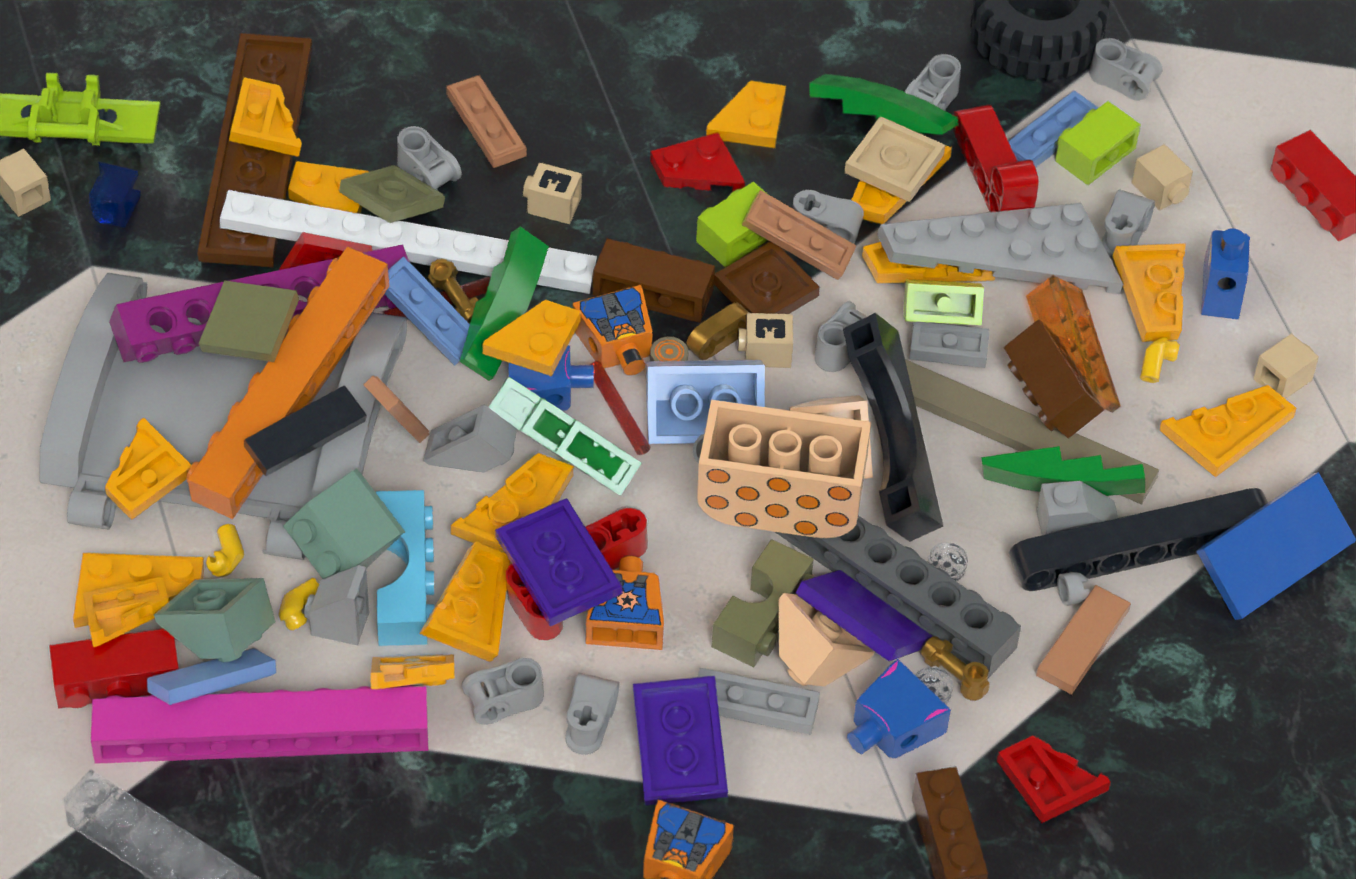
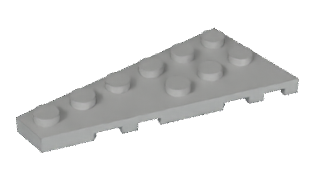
M1081 203L881 224L877 233L889 261L893 263L935 268L938 264L958 266L959 272L973 274L974 269L992 271L993 277L1050 284L1052 280L1072 282L1073 288L1087 290L1089 285L1106 287V292L1120 294L1124 285Z

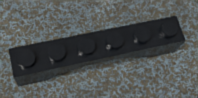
M873 313L843 328L849 360L867 395L880 436L884 471L879 495L886 526L911 542L943 527V521L899 331L878 314Z

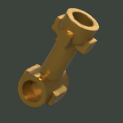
M445 259L435 260L431 263L430 275L428 276L434 288L438 287L445 290L456 306V311L470 324L478 299L474 297L469 300L456 281L458 271L452 261L449 262Z
M937 636L931 637L921 650L925 663L932 668L934 666L938 668L942 666L962 681L960 692L966 699L976 701L983 698L989 691L990 683L987 680L989 670L979 662H971L966 665L951 653L953 644L946 639L942 641Z

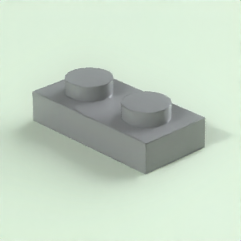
M914 322L910 359L985 368L989 329L941 323Z

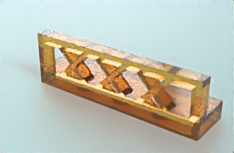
M1052 275L1026 295L1033 320L1035 322L1040 319L1058 336L1102 407L1113 413L1121 405L1083 290Z

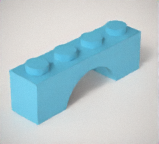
M424 490L376 491V494L405 531L387 550L398 555L407 566L404 573L396 581L377 589L379 646L427 645V637L419 633L435 607L434 604H427V595H434V571H426V562H434L433 538H425V530H433V506H425Z

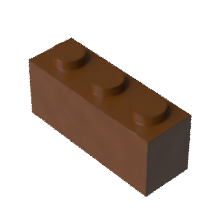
M606 239L593 271V296H600L641 285L648 310L701 323L714 290L715 265L671 255L663 251L635 246L628 242Z
M1040 319L1003 347L1011 359L1007 364L1008 368L1020 382L1024 380L1026 386L1022 388L1023 392L1036 407L1040 406L1042 410L1037 414L1050 431L1057 428L1069 439L1104 411V408L1058 336Z
M957 766L916 773L912 802L934 879H987L988 871Z

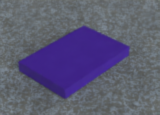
M567 498L495 529L496 539L550 627L623 594L622 585Z
M841 570L804 580L796 591L797 596L887 661L922 650L925 643L933 637Z
M715 676L633 684L645 805H655L658 800L674 803L728 797Z

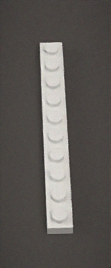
M228 190L220 217V228L297 241L301 233L306 232L371 245L372 251L403 244L409 262L431 266V263L435 260L445 259L449 262L452 261L458 271L491 276L493 267L503 262L509 241L403 221L388 223L380 217ZM548 248L537 285L590 294L597 256Z

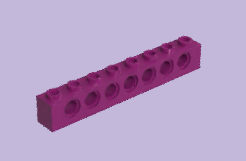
M403 244L364 252L368 256L387 263L388 270L403 256L409 261ZM333 259L230 281L296 290L298 295L308 300L312 289L315 286L320 287L326 278L328 267ZM224 282L116 304L109 323L123 362L137 360L139 363L154 360L161 354L174 352L176 355H181L198 347ZM385 294L375 307L388 306L391 309L398 308ZM298 301L292 319L297 314L301 315L307 306V302ZM188 318H195L202 325H195ZM151 326H159L165 333L156 332Z

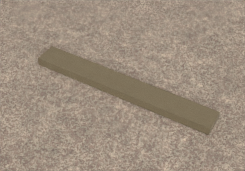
M905 359L915 405L919 408L1020 452L1060 446L1062 460L1101 455L1103 469L1143 464L1145 493L1120 495L1141 505L1158 478L1159 469L1077 433L1068 439L1057 428L1050 431L1039 417Z

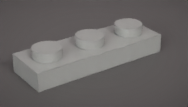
M704 668L699 669L698 677L715 676L719 716L811 735L820 692Z

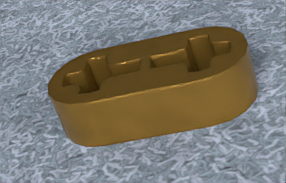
M739 303L728 305L702 322L691 332L687 339V347L701 360L714 356L738 340L739 328L746 329L747 313L749 312Z

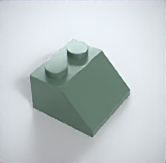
M358 469L352 470L307 502L283 525L322 579L357 565L365 566L367 569L405 533L404 529Z
M264 578L194 580L154 614L156 623L199 658L218 659L221 662H230L240 658L242 652L253 642L261 639L262 634L275 623Z

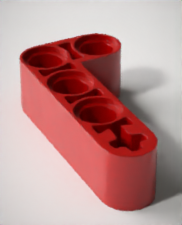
M988 104L954 111L953 116L958 118V125L953 128L954 134L989 212L1035 208L1039 184L1035 164L1031 159L1017 161L992 106Z
M620 509L585 527L612 570L619 568L620 560L623 557L635 556L639 558L648 548L647 519L638 509ZM510 564L505 576L510 605L534 638L539 640L554 639L561 633L563 621L551 627L549 626L544 616L539 615L542 613L526 586H520L524 583L513 565Z

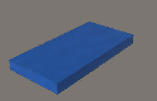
M1318 472L1309 475L1198 549L1197 553L1235 620L1244 618L1356 541V538Z

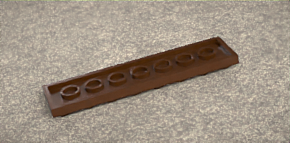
M240 33L197 251L198 262L263 267L274 266L278 238L220 228V217L228 190L285 200L293 155L229 141L244 77L280 85L285 98L284 105L289 109L292 116V128L297 138L313 49L312 38Z

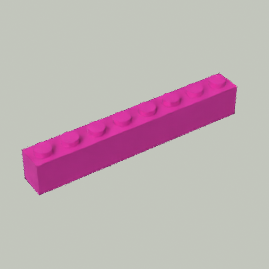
M404 685L382 689H371V687L362 686L356 689L343 690L318 688L314 691H289L281 689L264 693L236 691L231 694L203 695L172 705L167 704L154 695L132 698L110 696L105 699H92L91 746L95 764L428 751L426 686Z

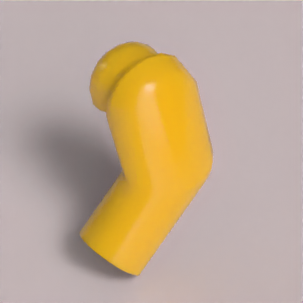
M1161 337L1151 343L1144 354L1140 379L1149 383L1159 382L1163 359L1171 362L1177 360L1180 344L1177 341H1168L1167 337Z
M225 524L218 528L217 535L222 549L214 551L215 557L213 558L209 555L206 560L207 568L217 577L230 575L244 558V549L237 529L233 524Z
M311 578L284 595L278 616L280 621L284 620L287 629L291 631L296 630L307 622V618H305V614L301 610L306 605L309 595H316L319 587L316 579Z

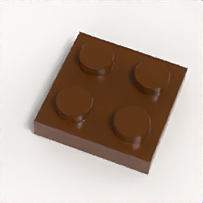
M772 242L765 244L714 275V285L732 303H739L749 313L790 314L819 297L820 286L778 245Z

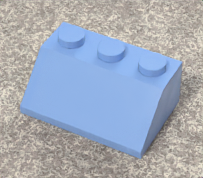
M761 360L646 361L648 444L695 443L699 436L705 434L711 400L765 407V365Z

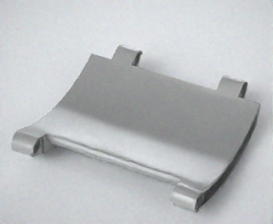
M107 273L97 286L85 308L61 369L40 445V483L74 488L70 495L67 509V521L69 524L109 530L114 520L116 504L106 495L105 485L112 472L118 468L120 464L119 458L125 447H129L137 433L136 426L138 422L145 418L191 465L196 461L200 462L207 452L208 443L212 435L216 431L220 432L228 421V415L232 406L237 401H242L248 392V386L252 377L257 372L261 373L268 361L202 352L200 346L192 351L181 355H176L174 352L161 354L149 362L139 363L137 360L123 362L109 320L116 304L146 298L147 282H143V278ZM372 312L366 324L362 326L356 335L354 342L352 341L312 401L314 402L345 385L367 414L366 421L270 475L265 476L263 474L238 511V514L270 518L266 550L263 549V554L304 560V553L283 525L307 502L352 470L358 469L363 475L367 453L381 403L363 384L374 375L386 386L388 385L395 364L405 344L407 333L406 317ZM188 318L191 323L202 325L197 319ZM151 326L156 332L165 333L161 327ZM187 479L158 500L160 502L209 509L191 501Z

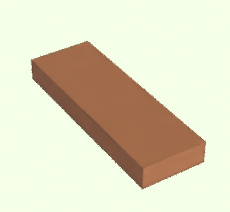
M480 75L447 86L448 98L493 168L526 157V146Z
M761 190L755 196L741 224L837 280L843 276L857 247Z
M373 375L363 384L419 443L430 435L428 433L429 430L377 376Z
M1095 585L1039 665L1036 676L1072 695L1129 612L1131 603Z

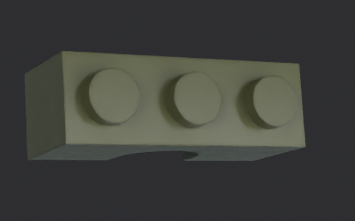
M771 539L752 567L750 587L751 591L762 595L766 600L759 603H749L732 596L713 624L712 648L753 668L762 655L769 656L778 638L779 598L783 593L796 594L802 581L814 578L812 576L814 559Z

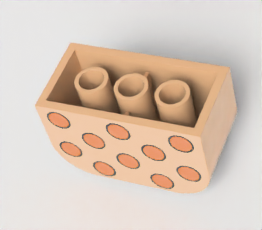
M711 400L699 460L698 504L711 518L732 526L815 538H834L847 534L855 527L858 519L868 456L871 422Z

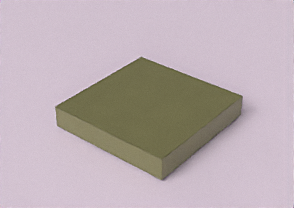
M396 165L341 180L339 188L340 193L388 223L441 209L444 206L445 196Z
M224 281L199 341L202 352L275 362L299 301L297 291Z

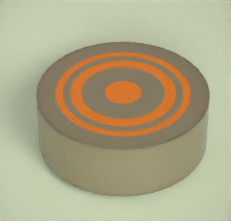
M663 337L656 340L651 346L650 361H688L689 350L682 340L675 337Z

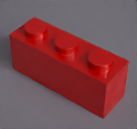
M1311 130L1276 146L1270 169L1275 179L1283 183L1296 197L1298 203L1306 207L1319 221L1321 227L1329 231L1338 242L1355 234L1356 176Z
M165 629L123 634L93 647L92 639L49 645L58 709L67 707L81 708L92 704V699H105L110 696L132 698L152 695L148 692L147 678L179 669L175 638Z

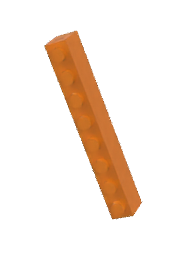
M348 246L339 259L334 258L328 267L326 278L320 287L315 286L312 289L307 300V306L301 315L297 314L291 320L287 335L282 341L275 362L268 361L261 373L257 372L254 374L249 383L248 392L241 402L237 401L232 406L228 415V421L220 432L216 431L212 435L208 443L207 452L201 461H196L191 466L187 475L191 501L234 519L263 475L261 469L245 449L244 440L311 404L389 288L387 263Z

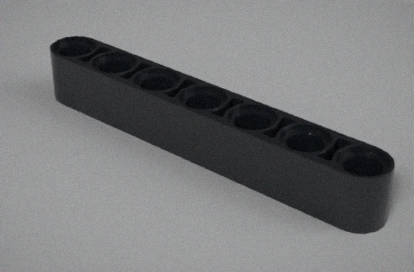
M1249 488L1028 538L1015 544L1009 551V557L1024 590H1043L1056 587L1058 576L1064 573L1078 572L1087 577V579L1198 554V549L1266 505L1268 501L1261 489Z

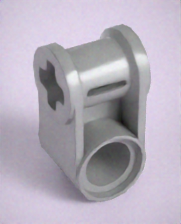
M1105 38L1096 44L1089 73L1094 82L1116 90L1130 99L1143 100L1150 92L1151 82L1158 79L1161 75L1162 65L1151 54L1136 50L1119 40Z
M940 54L933 57L920 75L910 83L905 92L924 99L945 111L959 91L960 62L954 56L948 54Z
M411 126L399 132L397 137V162L399 168L435 190L449 180L456 181L461 178L462 172L456 158L434 140L425 129Z
M1118 190L1105 219L1106 233L1102 239V244L1110 258L1113 259L1112 255L1116 246L1138 244L1143 232L1146 231L1150 223L1155 200L1124 190Z
M814 190L800 191L793 199L794 210L849 242L855 243L864 216V210L858 203L849 199H840L821 194ZM812 200V201H813L812 209H811V210H808V208H809V202Z
M850 301L845 302L818 330L815 362L825 371H840L850 362L843 328L867 317L856 310V305Z
M519 658L491 669L479 670L466 677L462 683L465 695L470 696L474 704L473 715L479 724H492L505 717L533 710L542 703L544 698L542 669L538 662L530 658ZM521 683H531L526 686L519 685Z
M582 673L577 675L567 711L568 728L566 731V744L570 750L577 754L587 755L594 753L600 748L609 719L615 710L620 682Z

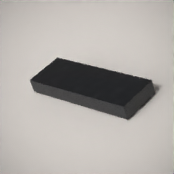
M344 385L244 440V447L263 474L268 476L364 423L367 414Z

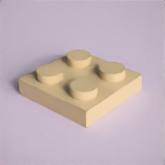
M880 116L846 162L845 173L910 202L943 157L945 145Z

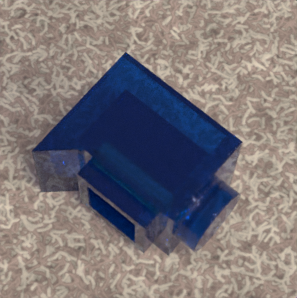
M98 162L100 176H98L89 194L93 217L95 221L102 224H112L125 228L141 196L140 190L132 189L137 180L138 171Z

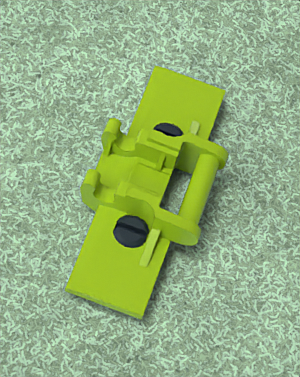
M46 73L47 88L42 89L41 95L0 93V136L26 137L34 142H41L42 137L87 139L88 143H92V145H100V141L149 144L154 143L161 106L160 102L100 99L98 75L86 76L87 85L86 90L83 92L63 91L58 73Z

